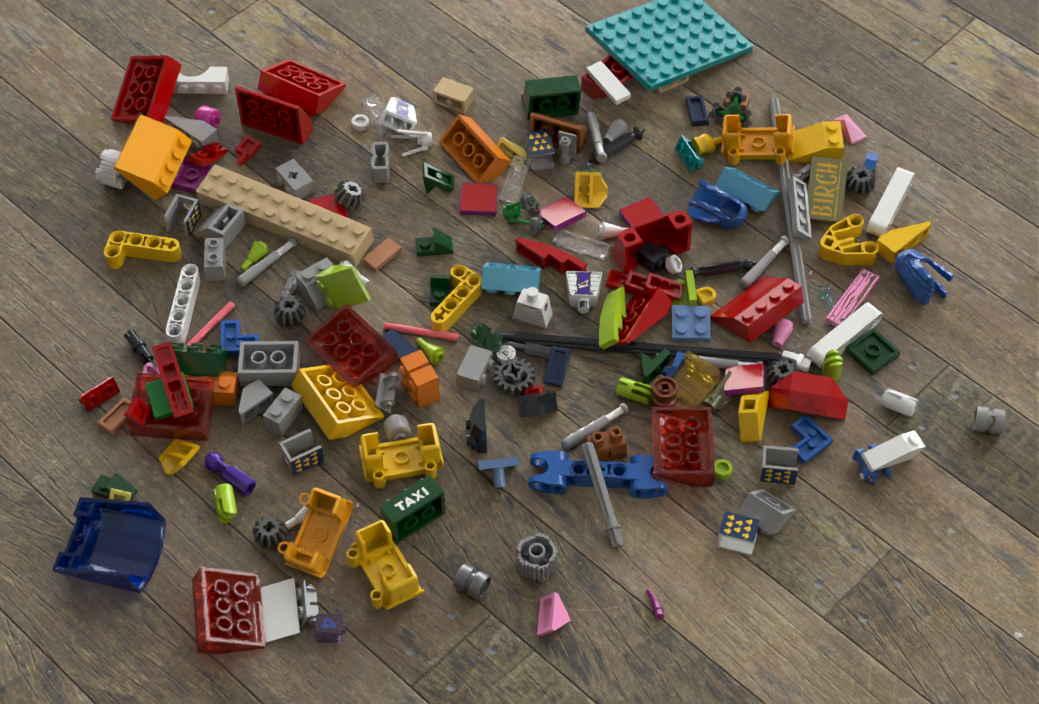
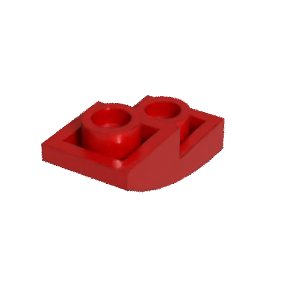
M211 142V144L203 145L202 151L190 154L189 161L201 167L207 166L222 158L228 152V149L222 147L218 142Z

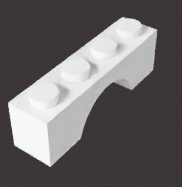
M209 67L205 73L194 77L184 76L179 73L173 94H227L229 84L227 67Z

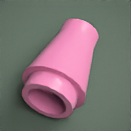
M782 318L775 324L772 340L773 346L782 348L784 342L793 331V323Z

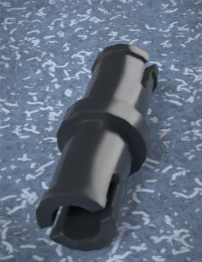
M128 330V334L125 333L124 338L132 346L131 350L139 356L143 364L151 363L150 360L153 361L154 356L146 348V343L138 337L135 330Z

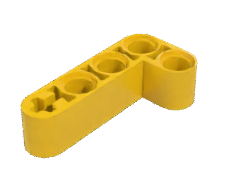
M114 231L111 233L104 249L107 266L111 269L120 268L126 256L170 263L178 262L182 258L180 244L174 238L126 231Z
M454 265L451 268V285L455 289L432 312V330L447 332L482 294V278L479 274L463 265Z

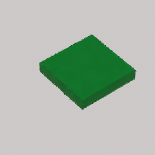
M182 372L181 374H182V377H183V380H184V383H185V386H186V389H187V392H188V395H189V398H190V402H191L192 408L194 409L193 402H192V399H191V396H190V392H189V389H188V386H187V383H186V379H185L184 373ZM162 379L146 383L145 386L155 419L159 420L172 416L173 412Z

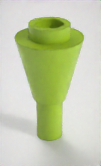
M254 241L246 261L240 268L244 272L248 270L252 264L269 253L267 250L268 246L262 241Z
M422 338L416 340V344L423 349L431 364L435 365L444 360L445 350L443 348L427 343Z

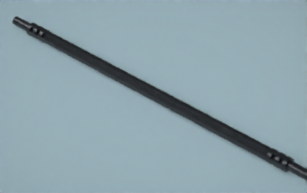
M495 332V340L513 341L520 344L529 342L542 346L604 350L599 347V339L523 332H514V334ZM632 341L625 345H612L604 350L656 355L667 349L671 352V356H676L677 351L685 353V357L694 355L751 363L762 361L764 364H771L772 361L778 362L779 358L782 360L781 353Z

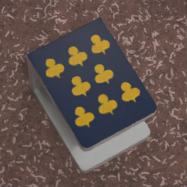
M725 511L718 534L717 547L751 556L757 538L759 520Z

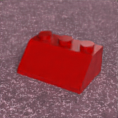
M611 55L601 61L622 85L633 77ZM587 72L582 75V92L592 99L608 97Z

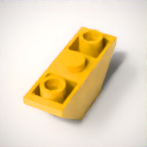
M769 391L745 394L741 397L738 412L741 442H761Z

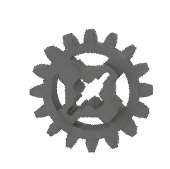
M508 357L507 362L501 360L500 366H495L496 371L493 372L494 384L498 385V390L504 389L505 395L508 392H511V396H514L515 392L522 395L523 390L529 392L528 387H533L535 369L531 368L530 362L525 364L524 358L518 361V357H515L511 361Z

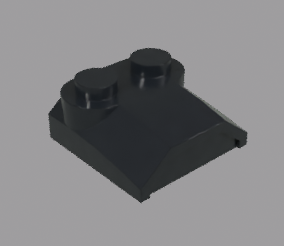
M484 398L479 399L473 406L469 418H466V430H470V434L466 435L467 446H471V450H476L478 453H487Z

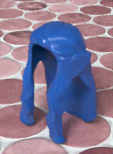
M703 179L699 180L698 186L700 188L697 189L692 199L689 200L688 211L691 218L707 224L721 225L725 230L739 228L747 217L746 205L728 192L719 190L716 186Z
M907 249L897 256L895 269L917 302H920L922 305L929 304L934 289L941 295L942 299L947 297V291L943 288L942 284L934 280L933 276L920 264V261L928 263L949 282L953 279L951 272L914 249Z

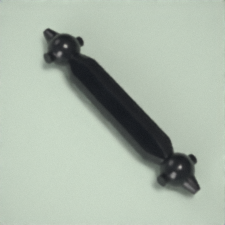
M635 126L633 132H629L604 146V153L608 157L634 142L636 138L643 139L642 136L646 129ZM591 151L592 154L588 161L599 164L600 162L596 159L597 152Z
M745 259L743 262L736 260L703 265L698 269L691 267L689 270H693L694 278L698 275L705 277L737 272L743 268L749 270L757 262L751 259Z

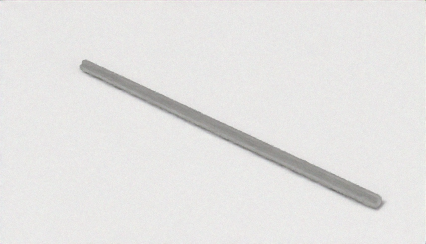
M771 98L769 106L772 126L776 127L775 114H781L778 98ZM786 159L785 164L778 165L790 240L795 282L802 286L804 303L799 306L800 319L802 324H810L812 318L800 238L793 235L788 185V180L791 177L788 159Z

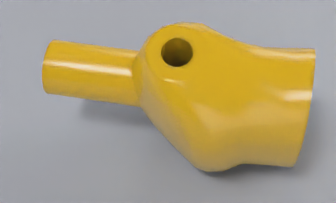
M705 133L699 137L692 138L691 142L697 151L696 154L714 153L716 145L722 144V137L712 139L709 134Z

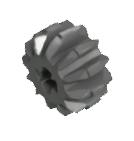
M859 165L857 168L852 167L847 172L845 186L848 187L849 191H854V194L860 193L863 196L864 192L869 194L875 188L876 175L873 174V169L867 170V166L861 168Z
M348 179L341 181L334 190V200L338 201L339 205H343L345 209L347 207L351 210L354 208L358 209L365 199V189L360 188V184H356L354 181L350 182Z
M288 294L286 298L280 297V301L275 302L274 315L278 322H282L284 326L287 323L291 326L293 323L299 324L300 320L304 319L306 306L302 298L298 299L296 295L290 297Z
M779 358L778 362L772 361L766 371V379L770 382V387L791 372H799L798 368L795 367V362L789 363L788 359L782 361L781 358Z
M271 514L266 519L262 516L261 521H255V527L252 530L254 541L259 543L261 548L267 545L269 550L272 546L278 548L279 543L285 542V537L288 534L285 522L281 521L279 516L273 519Z

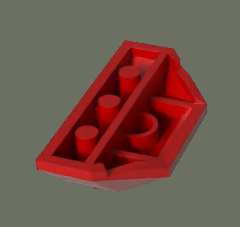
M793 371L770 388L767 407L845 420L848 399L833 378Z

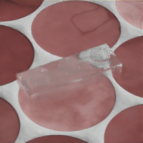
M377 94L361 100L362 107L383 139L390 137V135L398 134L396 130L379 124L385 106Z
M514 155L498 203L506 205L518 202L531 165V159Z
M563 229L558 231L553 240L554 247L601 262H605L611 250V244Z

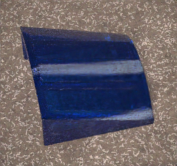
M80 497L73 514L77 520L65 552L58 553L52 571L141 593L157 567L164 543L166 519L149 502Z

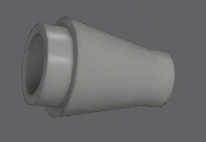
M621 119L613 121L603 138L604 141L609 144L623 136L627 132V124Z

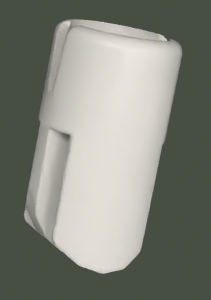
M887 388L879 400L881 406L908 417L913 416L919 402L918 399L891 388Z

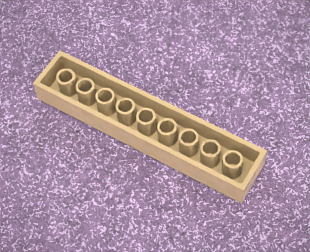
M215 164L196 190L199 203L215 209L227 203L244 210L246 223L287 240L293 237L297 244L338 261L345 262L348 260L355 268L374 241L372 228Z

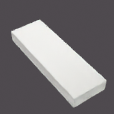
M601 61L586 68L588 75L616 105L631 98V93Z

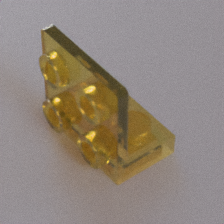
M688 350L683 355L685 364L673 379L678 384L677 396L698 408L719 383L720 370Z

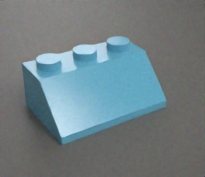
M724 167L715 185L721 191L728 192L736 199L742 201L743 204L751 205L750 209L758 213L760 211H767L782 193L743 171L730 167Z
M486 262L483 266L481 289H486L487 293H497V290L504 291V294L510 295L522 292L523 289L535 287L539 291L542 267Z

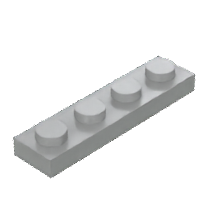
M793 176L788 180L793 235L807 242L812 238L807 184Z

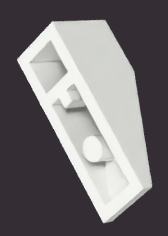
M914 430L872 448L861 456L870 471L873 472L913 459L925 445Z

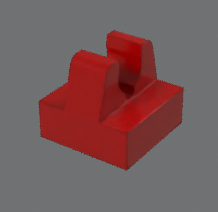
M133 398L123 416L136 425L143 426L151 408L139 398Z

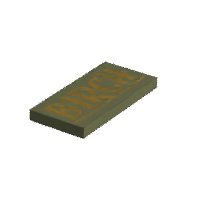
M812 156L807 193L810 222L835 224L842 220L848 160Z

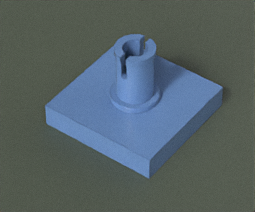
M515 456L476 461L478 470H492L494 488L506 487L504 468L519 465V459Z

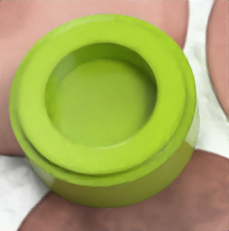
M720 459L713 464L712 473L717 479L726 480L732 475L733 466L729 461Z

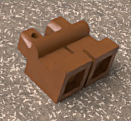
M619 426L611 427L606 432L597 431L592 433L591 436L586 437L587 442L593 443L598 461L608 462V459L611 461L627 456V442Z

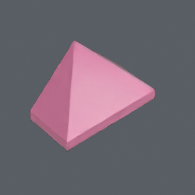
M847 114L832 120L840 121L842 135L851 145L867 138Z
M556 592L540 598L537 635L539 637L553 632L571 621L559 594Z

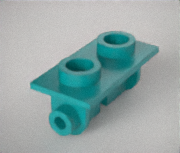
M681 135L674 149L689 172L692 173L694 168L701 169L704 167V160L699 154H695L697 151L692 142Z

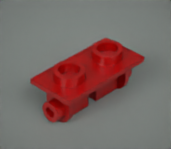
M112 376L109 379L106 378L105 381L86 393L80 394L78 400L81 404H84L87 412L121 391Z

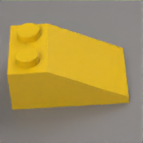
M840 121L820 122L796 130L794 134L793 156L788 158V163H811L812 156L842 160L844 144Z

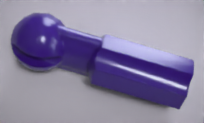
M211 452L205 457V467L209 471L220 472L222 479L244 496H249L253 492L256 481L236 466H227L223 462L221 454Z

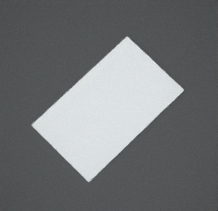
M294 578L261 587L260 597L265 643L300 633Z

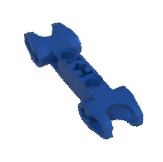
M557 450L536 452L530 455V465L546 471L544 474L529 477V488L548 494H562L566 492L567 485L594 486L586 461L568 460L569 455L566 452ZM634 455L631 457L630 463L599 461L607 488H629L630 496L644 499L661 497L668 494V484L654 480L651 477L655 474L668 472L669 461L650 455Z

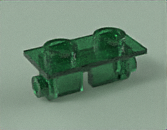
M473 322L477 327L471 332L472 339L493 353L499 352L502 344L509 345L503 341L504 336L496 331L492 334L490 332L492 329L484 323L480 326Z

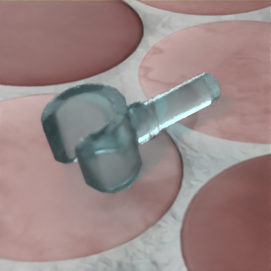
M589 163L583 164L580 168V172H600L592 169ZM600 172L602 177H605L606 173Z
M826 284V290L819 286V296L825 298L832 310L834 305L830 297V285Z

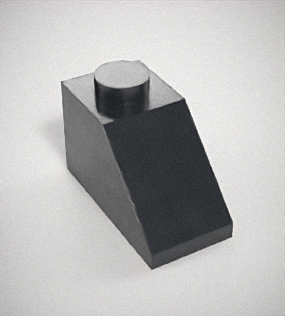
M556 391L517 395L520 417L537 416L558 411Z

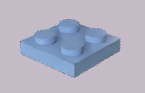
M672 305V342H710V306Z

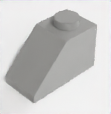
M260 379L249 383L243 388L238 410L242 425L267 410L274 402L273 393Z

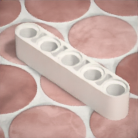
M899 167L896 169L868 223L867 233L880 237L888 232L913 183L915 173Z
M194 264L185 265L180 273L166 326L168 342L171 341V344L172 342H184L185 344L201 283L198 267Z
M869 302L865 303L813 345L806 357L822 369L825 355L829 350H837L841 355L845 352L847 346L873 329L883 318V313Z

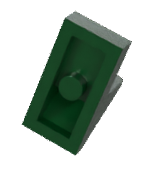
M427 163L422 164L423 181L427 194L435 187L450 193L455 189L454 175Z
M433 228V237L415 238L417 257L454 253L452 237L436 228Z
M432 275L430 277V307H438L450 294V275Z
M664 349L660 354L657 353L653 359H650L643 353L640 354V369L644 384L649 385L663 371L664 366L667 367L670 364V351Z
M117 473L112 478L101 474L91 489L93 495L109 500L112 488L130 492V503L137 493V489Z

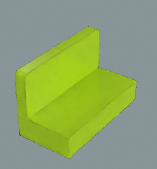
M685 270L684 280H674L685 285L680 301L672 300V305L697 306L693 270Z

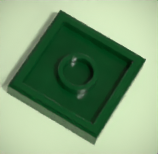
M874 328L845 349V352L871 375H874L900 356V351Z

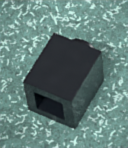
M649 241L637 251V263L654 274L666 265L667 252L652 241Z

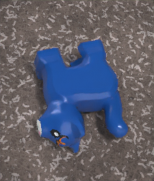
M876 443L869 445V449L875 448L878 445ZM863 448L855 450L852 459L858 463L859 468L862 470L860 474L861 479L875 485L876 479L880 475L877 471H870L861 456L865 451ZM889 467L882 468L883 474L890 478L892 473Z

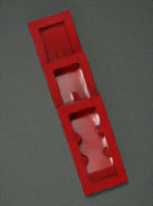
M523 238L515 240L516 252L537 266L542 267L543 270L549 265L561 274H564L567 270L587 272V263L567 252L533 240Z
M610 269L605 287L616 290L622 286L625 293L632 295L660 287L670 300L680 301L685 284L649 272L648 276L631 270L629 274Z
M171 341L153 346L152 350L174 418L194 413Z

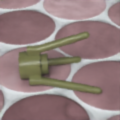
M731 370L728 371L717 388L718 381H714L706 397L702 400V405L707 411L713 413L717 410L720 412L725 406L743 395H734L721 404L722 397L718 393L732 374Z

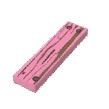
M862 269L828 314L825 322L837 327L852 315L877 284L879 276Z

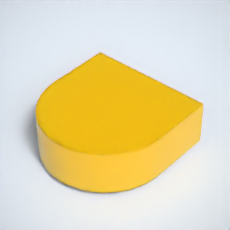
M702 287L696 290L697 300L701 306H709L715 302L716 292L711 287Z

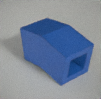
M868 152L864 167L867 166V170L873 169L874 174L879 154Z

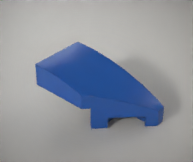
M677 351L672 368L664 366L663 377H670L674 380L678 377L684 365L685 353Z

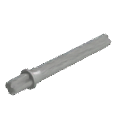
M587 442L582 445V450L606 525L605 532H608L612 547H619L623 545L620 533L621 526L617 523L592 442Z

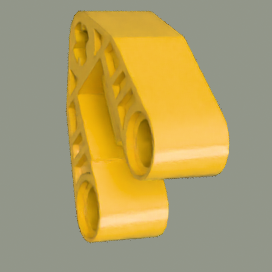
M852 214L830 226L820 241L818 255L823 260L842 266H869L876 262L879 247L873 241L854 242V238H858L862 234L864 218L859 214Z

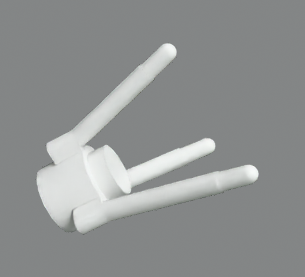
M398 129L396 130L397 133L409 134L410 136L390 135L391 138L417 139V145H421L420 148L402 153V157L420 151H428V147L432 146L431 132Z

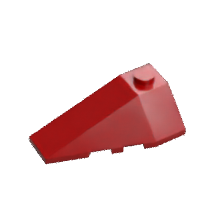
M660 287L634 293L626 306V318L622 320L623 330L618 332L619 342L614 344L615 346L629 344L669 313V308L673 302Z

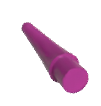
M647 589L646 592L652 603L656 619L662 620L664 618V609L653 592Z

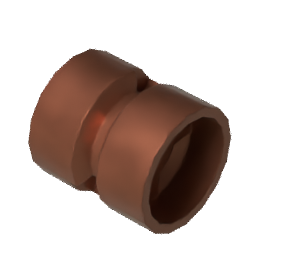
M660 377L653 383L651 404L658 412L667 413L676 406L678 384L674 379Z

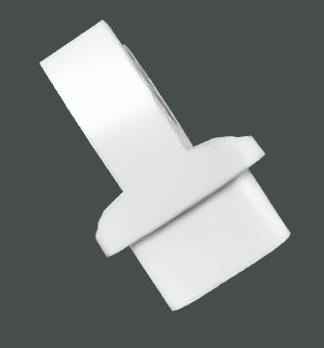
M784 350L782 354L783 361L788 359L792 363L795 362V367L798 370L808 373L812 360L804 358V355L801 353L796 354Z

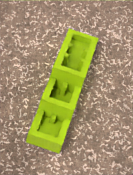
M622 286L607 294L603 304L599 325V347L604 350L619 342L618 332L623 330L622 320L626 318L625 290Z

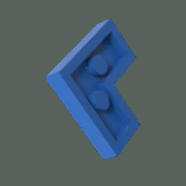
M240 320L221 321V345L227 348V356L239 355L240 342L260 341L259 334L241 335Z
M806 414L791 425V430L802 439L792 448H798L797 459L804 465L833 444L834 439Z

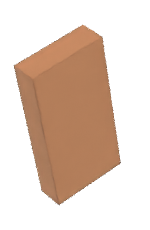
M388 237L363 258V263L377 272L402 251V247Z
M124 397L97 422L98 427L113 436L129 421L123 414L127 411L128 404L131 401Z

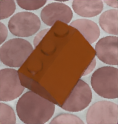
M531 113L530 132L549 129L552 144L558 148L559 131L576 135V153L580 154L587 140V127L541 113Z

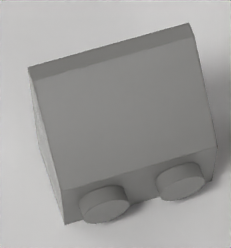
M327 257L295 275L297 289L317 312L328 307L325 302L326 297L323 291L318 289L315 278L317 274L333 265Z
M760 489L749 492L738 514L759 520V530L766 535H773L783 528L796 510L766 490Z

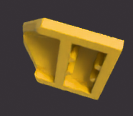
M575 172L574 203L581 208L599 209L607 199L608 189L601 173Z
M174 439L158 457L164 473L169 476L175 474L200 449V446Z

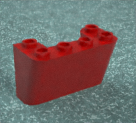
M678 210L625 229L620 233L612 247L611 256L622 273L629 274L630 270L635 271L637 269V260L633 255H636L637 251L649 241H652L657 246L665 244L669 251L674 254L690 251L693 222L685 212Z

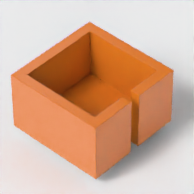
M420 349L400 358L401 366L399 371L402 376L400 382L404 389L407 388L409 391L408 394L412 403H416L420 409L440 400L439 377L431 365L426 366L429 364V361Z

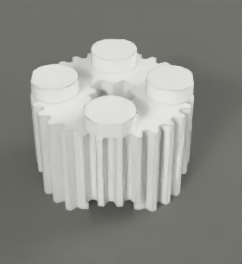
M104 149L102 154H100L102 161L99 165L100 168H96L95 179L100 180L99 182L102 184L123 189L128 179L113 169L121 152L114 149Z

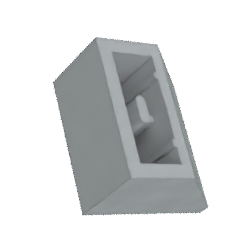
M229 203L215 208L195 232V235L203 239L223 237L225 248H227L246 225L244 210Z

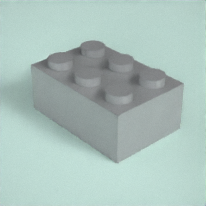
M298 341L240 342L238 364L240 387L247 386L257 379H260L265 386L292 385L300 369Z

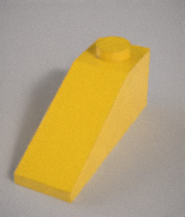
M924 222L890 230L885 235L882 234L876 242L879 247L878 254L893 264L901 252L912 249L929 235L932 223Z

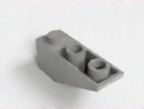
M172 116L164 117L165 125L178 129L192 140L191 146L195 150L202 151L203 145L219 142L217 129L205 121Z

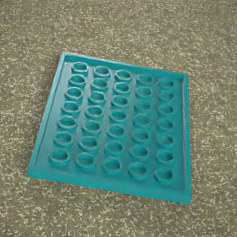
M655 0L592 23L585 28V32L649 91L751 52L754 47L753 44L703 0Z

